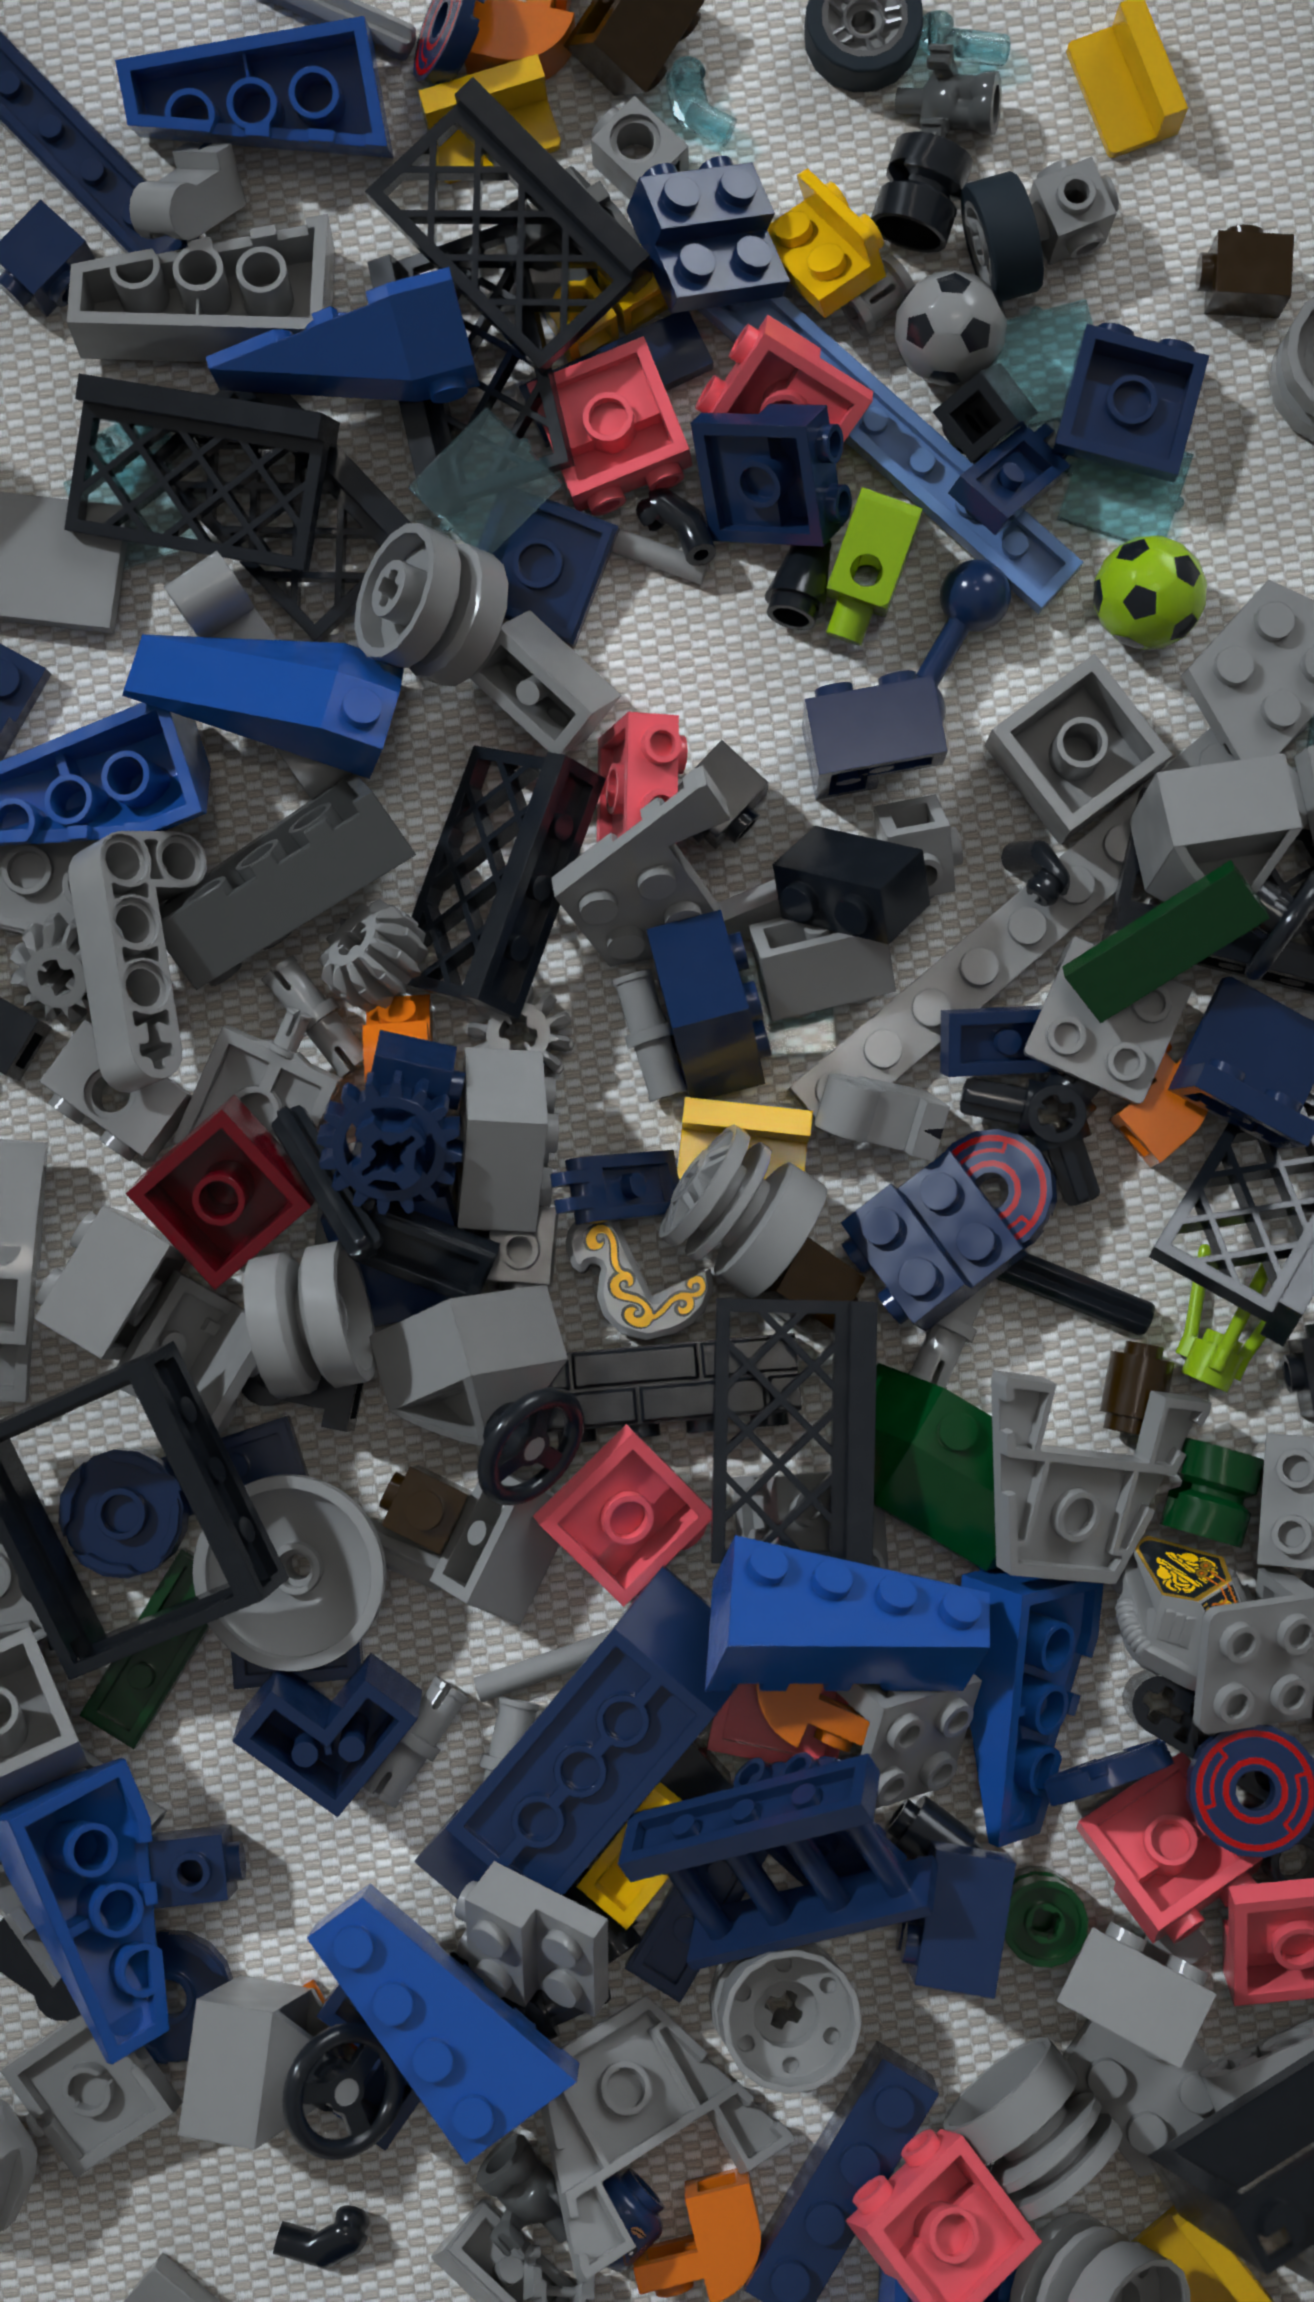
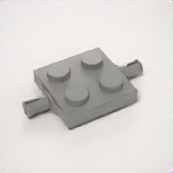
M287 1007V1012L274 1040L258 1039L229 1024L222 1026L172 1142L178 1144L234 1094L280 1144L281 1142L273 1131L272 1122L278 1117L277 1111L284 1106H287L289 1109L297 1105L304 1107L319 1130L320 1125L325 1121L323 1118L326 1106L329 1101L334 1100L343 1078L311 1064L302 1053L297 1051L313 1017L305 1012L300 1014L301 1010Z

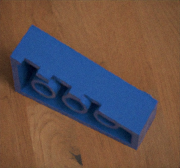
M365 16L115 60L127 125L140 138L199 143H231L236 146L394 158L372 33Z
M735 1535L714 1577L712 1585L705 1691H729L732 1684H759L760 1691H786L789 1684H823L824 1691H849L853 1684H879L883 1691H963L990 1648L989 1592Z
M371 1883L318 1921L307 1936L310 1944L465 2164L577 2082L580 2063L562 2047L560 2049L535 2029L536 2025L516 2008L512 2009L485 1986L483 1979L465 1964L462 1966L435 1943L436 1939Z

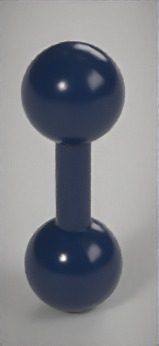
M976 559L964 561L952 568L944 578L940 589V604L943 613L947 617V621L916 673L917 678L934 676L942 723L945 719L946 706L943 695L938 688L941 680L969 631H984L998 624L1007 613L1011 602V589L1007 577L1000 568L988 561Z

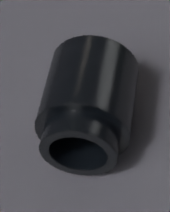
M926 1795L921 1797L916 1803L905 1799L896 1809L885 1827V1831L892 1835L890 1841L907 1856L906 1861L916 1859L917 1856H928L931 1840L985 1849V1847L975 1841L976 1833Z

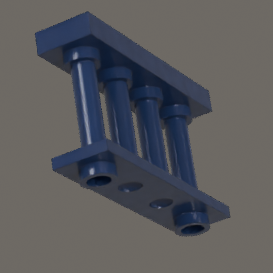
M869 1753L633 1813L628 1818L618 1861L619 1867L630 1882L666 1874L695 1916L686 1962L692 1971L762 1955L767 1952L780 1951L933 1916L938 1862L933 1855L899 1863L875 1826L874 1815L880 1771ZM846 1830L871 1870L838 1877L813 1838ZM785 1845L810 1884L778 1891L753 1852ZM725 1860L750 1898L719 1905L694 1867Z

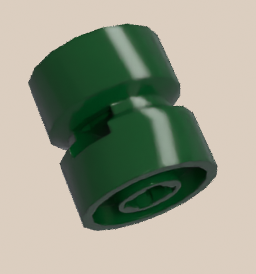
M1186 1437L1180 1448V1451L1186 1454V1457L1176 1473L1182 1480L1180 1487L1168 1491L1159 1524L1242 1548L1251 1513L1243 1503L1245 1498L1257 1495L1264 1470V1459Z
M1029 1865L1015 1870L1004 1938L1007 1945L1019 1959L1034 1967L1052 1968L1067 1963L1080 1952L1087 1938L1088 1916L1083 1902L1061 1874L1047 1867Z

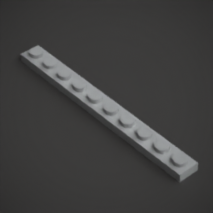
M1305 724V726L1296 734V736L1289 743H1291L1296 737H1298L1303 731H1305L1308 728V726ZM1210 728L1159 772L1235 761L1226 744L1220 745ZM1153 777L1059 857L1070 874V887L1067 895H1060L1054 905L1045 907L1034 902L1038 895L1034 893L1028 895L1026 886L1023 887L789 1087V1091L806 1110L813 1111L812 1117L814 1120L817 1116L829 1074H841L856 1078L863 1076L893 1083L941 1042V1010L981 1008L1117 891L1131 832L1129 819L1136 808L1140 790L1144 787L1148 788ZM826 1132V1134L829 1137L832 1135L831 1133Z

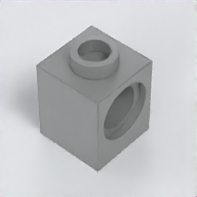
M635 95L620 110L617 107L608 110L593 128L591 134L593 137L591 139L592 164L629 200L632 197L639 177H642L648 169L657 164L671 163L676 167L677 172L688 171L689 146ZM632 144L644 145L651 151L641 159H630L621 153L626 146Z

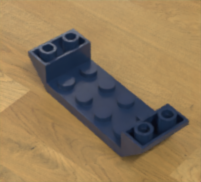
M663 1565L622 1613L618 1622L459 1811H455L414 1862L457 1899L466 1885L471 1881L478 1882L494 1861L563 1896L717 1715L739 1685L732 1684L729 1691H705L711 1605Z

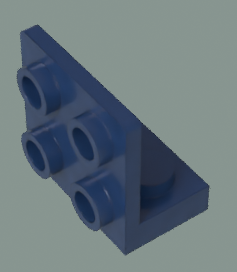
M1232 976L1224 977L1220 980L1168 1090L1276 1149L1308 1147L1314 1135V1120L1300 1112L1314 1084V1021Z

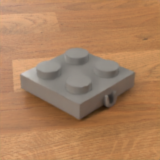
M81 2014L13 2058L0 2071L28 2110L27 2125L30 2131L37 2137L44 2135L47 2137L75 2178L172 2115L183 2102L144 2046L116 2063L108 2064ZM38 2116L42 2117L45 2122V2126L42 2128L36 2122Z

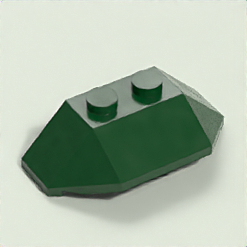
M878 1363L876 1365L874 1506L984 1572L998 1568L996 1567L992 1416L944 1387Z

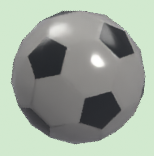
M959 270L940 271L922 279L905 294L896 313L894 336L899 355L904 363L924 381L940 386L964 385L981 370L989 368L996 363L1005 345L1007 318L1002 301L994 289L977 275Z

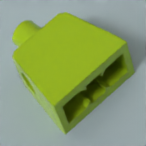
M864 487L861 488L827 585V597L837 600L826 634L861 646L872 614L886 617L917 534L923 508ZM864 566L874 568L878 572L875 584L872 586L857 584L854 578L858 568Z

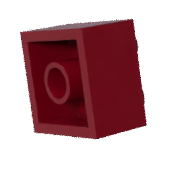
M235 1094L141 1175L126 1193L214 1290L220 1287L243 1267L248 1260L257 1255L309 1210L315 1202L283 1146Z

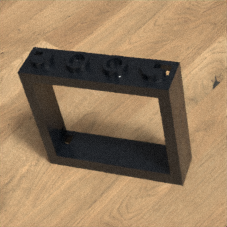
M174 1341L0 1420V1544L3 1545L18 1576V1583L23 1596L32 1604L45 1630L50 1651H55L69 1680L258 1603L289 1579ZM131 1384L228 1583L114 1631L105 1633L10 1438Z
M1314 2050L1148 2155L1180 2217L1265 2275H1269L1314 2245V2147L1242 2194L1238 2190L1314 2142ZM1280 2230L1286 2243L1270 2254H1267L1258 2237L1262 2235L1268 2238Z

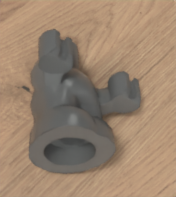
M929 44L930 57L927 58L926 63L927 68L933 70V73L923 89L897 88L895 96L896 114L920 115L919 123L922 125V129L919 132L932 133L944 138L950 130H973L980 134L995 135L999 125L1002 100L1000 72L984 71L977 75L958 74L954 61V45Z
M515 2134L508 2137L488 2154L481 2164L476 2177L477 2184L489 2195L497 2197L506 2207L500 2223L492 2230L490 2239L507 2257L511 2255L513 2248L517 2250L522 2248L525 2238L520 2231L528 2225L542 2223L558 2243L567 2240L554 2174L549 2167L536 2157L532 2145L524 2135Z

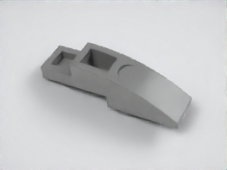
M0 1139V1401L26 1403L29 1398L36 1278L41 1261L48 1142Z

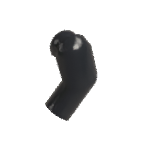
M658 488L649 491V497L638 502L636 515L642 525L648 526L649 531H659L667 523L676 531L686 561L690 565H704L715 557L716 548L700 509L668 488Z
M1041 840L1011 842L1004 847L1001 860L1007 871L1011 873H1032L1034 875L1027 881L1026 885L1028 895L1033 893L1038 895L1034 902L1045 907L1051 906L1057 902L1060 895H1067L1070 887V874L1047 842Z
M344 2205L337 2210L334 2223L319 2231L282 2221L273 2254L319 2268H330L363 2249L368 2240L365 2231L370 2223L369 2217L361 2208Z

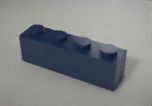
M876 2041L761 2234L759 2257L752 2274L744 2284L745 2292L761 2302L817 2301L856 2235L846 2222L858 2209L853 2203V2197L869 2180L880 2175L885 2176L887 2180L890 2178L902 2158V2149L915 2136L937 2099L939 2091L932 2074L881 2042Z

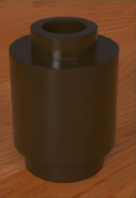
M1126 1341L1124 1352H1110L1100 1411L1106 1413L1104 1429L1134 1435L1140 1434L1151 1390L1170 1392L1175 1363L1162 1360L1164 1348Z

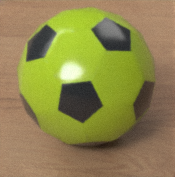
M1159 535L1135 537L1115 548L1104 559L1094 580L1093 604L1102 627L1118 642L1138 650L1164 649L1183 639L1197 624L1206 605L1207 580L1199 560L1180 542Z

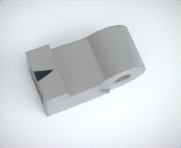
M183 144L172 152L176 169L159 181L139 183L130 198L129 211L132 225L141 237L155 239L167 235L171 238L185 241L197 238L247 204L232 144Z
M829 1074L814 1124L818 1128L839 1137L905 1151L912 1157L934 1162L950 1106L927 1090L863 1076L856 1078L841 1074Z

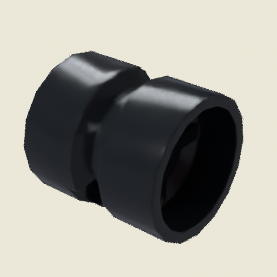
M915 131L903 133L897 137L886 172V177L890 182L881 186L871 216L884 240L898 247L923 253L940 252L946 248L957 214V209L952 201L961 200V191L964 185L967 184L973 166V159L964 148L947 138L932 133Z

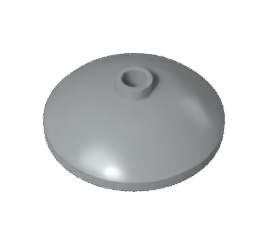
M296 1474L274 1475L255 1480L245 1485V1488L289 1579L264 1600L207 1624L218 1639L231 1651L258 1666L279 1671H302L323 1666L336 1660L354 1647L368 1632L379 1613L384 1598L387 1576L386 1560L380 1537L374 1524L361 1506L348 1494L328 1482ZM203 1530L200 1532L193 1558V1584L196 1596L228 1583ZM294 1555H303L308 1559L310 1563L308 1576L299 1575L294 1571L292 1566Z

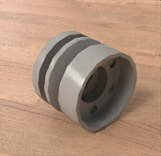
M733 1124L717 1136L685 1171L672 1194L671 1203L661 1221L658 1234L662 1240L673 1247L682 1244L688 1238L685 1253L694 1261L704 1258L721 1243L722 1245L714 1266L716 1276L749 1298H753L769 1288L798 1253L817 1222L825 1203L827 1188L791 1162L781 1165L768 1178L763 1179L769 1166L772 1151L762 1142L753 1145L748 1150L751 1137L746 1131Z
M816 1943L767 1952L762 1955L719 1964L715 1969L709 1992L712 2023L739 2070L759 2086L786 2094L815 2090L839 2075L855 2053L862 2026L858 1996L845 1973L829 1954ZM786 1991L787 1996L793 2002L789 2010L777 2008L773 2014L766 2001L770 1996L780 1999Z
M1049 2037L1035 2038L1001 2057L962 2092L949 2109L943 2121L944 2130L963 2135L984 2165L995 2161L990 2169V2173L1027 2222L1046 2215L1084 2188L1105 2167L1118 2149L1123 2136L1120 2126L1109 2113H1100L1102 2107L1092 2092H1081L1069 2097L1076 2086L1078 2076Z
M1069 2212L1050 2221L1037 2234L1042 2243L1017 2267L1011 2288V2302H1190V2288L1183 2270L1171 2260L1139 2242H1130L1119 2231L1112 2227H1106L1087 2213Z

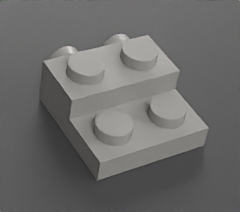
M495 1861L478 1882L471 1881L466 1885L455 1906V1917L466 1922V1930L460 1939L457 1955L468 1962L469 1968L484 1980L483 1984L499 1998L505 1997L524 2008L538 1988H540L555 2003L566 2008L576 2007L595 2017L609 1998L608 1919Z

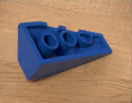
M446 267L393 281L366 291L368 305L348 313H338L337 309L332 306L312 313L313 320L307 324L305 330L294 335L288 330L273 329L206 356L208 368L221 391L412 402L431 399L434 403H447L458 400L468 393V389L480 386L450 268Z
M142 634L122 696L370 779L385 744L400 694L404 668L393 667L369 658L360 648L346 643Z
M139 703L0 761V846L100 840L118 831H165L207 814L211 768L196 721L145 703Z
M1000 1568L985 1572L978 1570L962 1574L961 1586L989 1592L990 1648L974 1673L982 1682L973 1708L974 1715L970 1728L988 1843L998 1848L1040 1834L1049 1805L1043 1783L1046 1782L1045 1779H1049L1050 1776L1057 1774L1060 1768L1062 1757L1059 1750L1055 1748V1743L1066 1714L1075 1716L1081 1695L1075 1694L1071 1690L1081 1656L1093 1657L1099 1636L1104 1583L1011 1576Z
M124 1758L54 1780L0 1806V1861L102 2055L106 2062L111 2065L169 2031L162 1949L157 1947L153 1906L158 1904L157 1885L155 1881H151L148 1842H152L151 1818Z

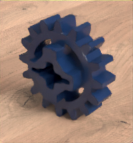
M396 1070L391 1084L382 1085L376 1073L370 1072L367 1074L365 1090L360 1091L355 1085L347 1082L343 1085L341 1093L343 1104L335 1101L328 1102L323 1118L327 1124L320 1125L317 1136V1144L326 1147L321 1152L319 1165L321 1169H337L331 1186L335 1192L343 1190L348 1186L355 1189L352 1205L360 1207L368 1197L377 1199L378 1213L386 1215L390 1201H400L405 1212L411 1213L414 1211L415 1197L421 1194L424 1199L434 1203L438 1200V1182L448 1185L453 1184L456 1174V1166L453 1163L462 1160L464 1142L455 1139L460 1136L462 1121L458 1116L445 1117L450 1098L446 1094L437 1096L433 1100L427 1097L429 1080L422 1078L413 1088L404 1086L403 1071ZM353 1124L356 1127L355 1136L359 1141L356 1143V1148L350 1152L346 1133ZM432 1134L435 1151L428 1162L425 1158L426 1150L422 1146L425 1145L426 1137ZM382 1139L384 1144L379 1143V1140Z

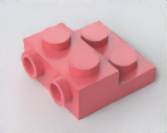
M767 315L758 329L750 324L744 327L729 353V358L736 362L725 380L720 379L716 375L709 380L696 403L695 409L702 413L759 414L768 404L827 405L830 424H838L841 427L844 443L872 403L873 391L821 359L820 347Z
M644 336L553 373L575 465L560 471L576 510L583 511L589 508L594 516L608 514L625 504L626 498L624 494L645 485H648L650 491L658 488L669 489L684 479L683 470L693 466L690 449ZM537 380L527 383V387L530 394L532 393L537 383ZM542 403L537 413L546 418ZM543 426L549 443L551 445V448L553 450L549 429Z
M627 712L598 738V774L606 780L597 803L596 843L609 833H613L619 838L642 820L640 810L656 797L666 802L678 793V774H683L688 753L687 739L684 735H679V715Z
M626 1424L533 1517L565 1551L625 1607L644 1589L663 1565L666 1566L681 1550L692 1547L702 1538L707 1525L711 1522L712 1510Z
M1182 1752L1172 1758L1174 1764L1144 1776L1079 1820L1076 1827L1116 1882L1113 1890L1153 1944L1165 1935H1168L1174 1944L1188 1937L1206 1921L1200 1911L1219 1898L1227 1908L1229 1886L1257 1884L1252 1875L1258 1871L1264 1858L1238 1856L1212 1842L1195 1821L1194 1815L1191 1813L1186 1799L1187 1770L1191 1761Z
M1314 1878L1229 1886L1228 1919L1223 1920V1973L1234 2006L1314 1999Z
M932 2129L922 2131L913 2137L902 2149L901 2156L906 2163L888 2180L883 2175L877 2176L869 2180L857 2191L853 2197V2203L858 2209L846 2222L883 2272L895 2278L913 2302H983L1042 2241L963 2135L940 2129L936 2134Z

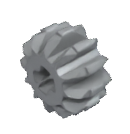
M381 899L371 903L369 906L361 903L355 908L353 915L349 919H340V927L336 933L327 936L326 940L330 944L329 948L319 958V962L323 966L321 979L329 985V989L353 1007H359L365 1012H369L377 1006L386 1009L391 1005L396 994L407 993V984L412 978L420 976L421 971L417 966L426 958L429 951L423 944L426 933L418 927L417 921L406 912H401L394 905H388Z
M58 912L51 914L44 921V925L38 922L32 923L22 933L23 943H18L12 949L11 957L9 958L19 966L11 975L10 984L28 987L29 992L24 998V1006L35 1005L38 1001L45 1005L46 1021L56 1019L63 1011L70 1022L74 1023L81 1021L87 1014V1010L90 1011L76 921L74 918L68 925L61 913Z
M531 985L519 1019L503 1016L488 1008L475 1005L478 1013L488 1020V1024L474 1022L466 1025L465 1032L468 1036L487 1040L473 1048L513 1050L510 1041L503 1038L505 1031L509 1028L512 1032H515L513 1024L525 1022L530 1034L537 1037L532 1047L527 1042L524 1043L526 1051H543L544 1065L553 1073H562L564 1065L557 1057L551 1054V1050L572 1051L574 1042L572 1038L552 1034L571 1024V1018L567 1012L557 1013L546 1018L557 1001L553 993L547 992L534 1006L532 1005L534 993L533 986Z

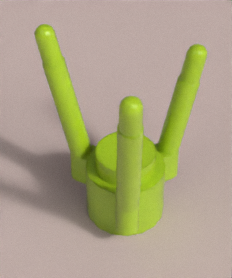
M1202 1244L1199 1247L1197 1258L1211 1255V1248L1208 1244ZM1262 1263L1248 1286L1260 1294L1268 1281ZM1192 1281L1184 1334L1175 1352L1187 1358L1181 1373L1228 1393L1234 1379L1241 1381L1249 1361L1266 1339V1337L1260 1334L1266 1322L1261 1320L1242 1346L1243 1343L1239 1342L1238 1339L1251 1314L1238 1307L1224 1335L1207 1328L1203 1338H1198L1206 1289Z

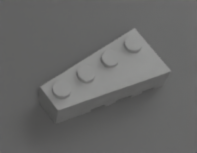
M328 214L305 218L307 225L276 230L275 224L249 229L250 236L213 243L211 237L187 241L188 247L156 254L153 248L71 264L67 325L80 358L207 362L206 356L273 329L288 330L293 335L304 331L307 324L313 320L312 313L333 306L335 247Z

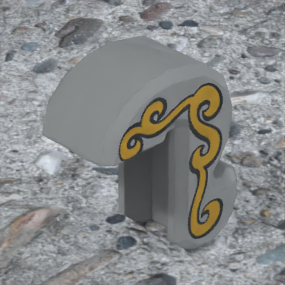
M617 1221L576 1225L574 1222L569 1228L565 1242L566 1252L571 1265L580 1274L586 1273L593 1265L601 1268L597 1299L603 1316L621 1334L646 1341L677 1334L692 1325L705 1312L714 1290L711 1269L652 1296Z

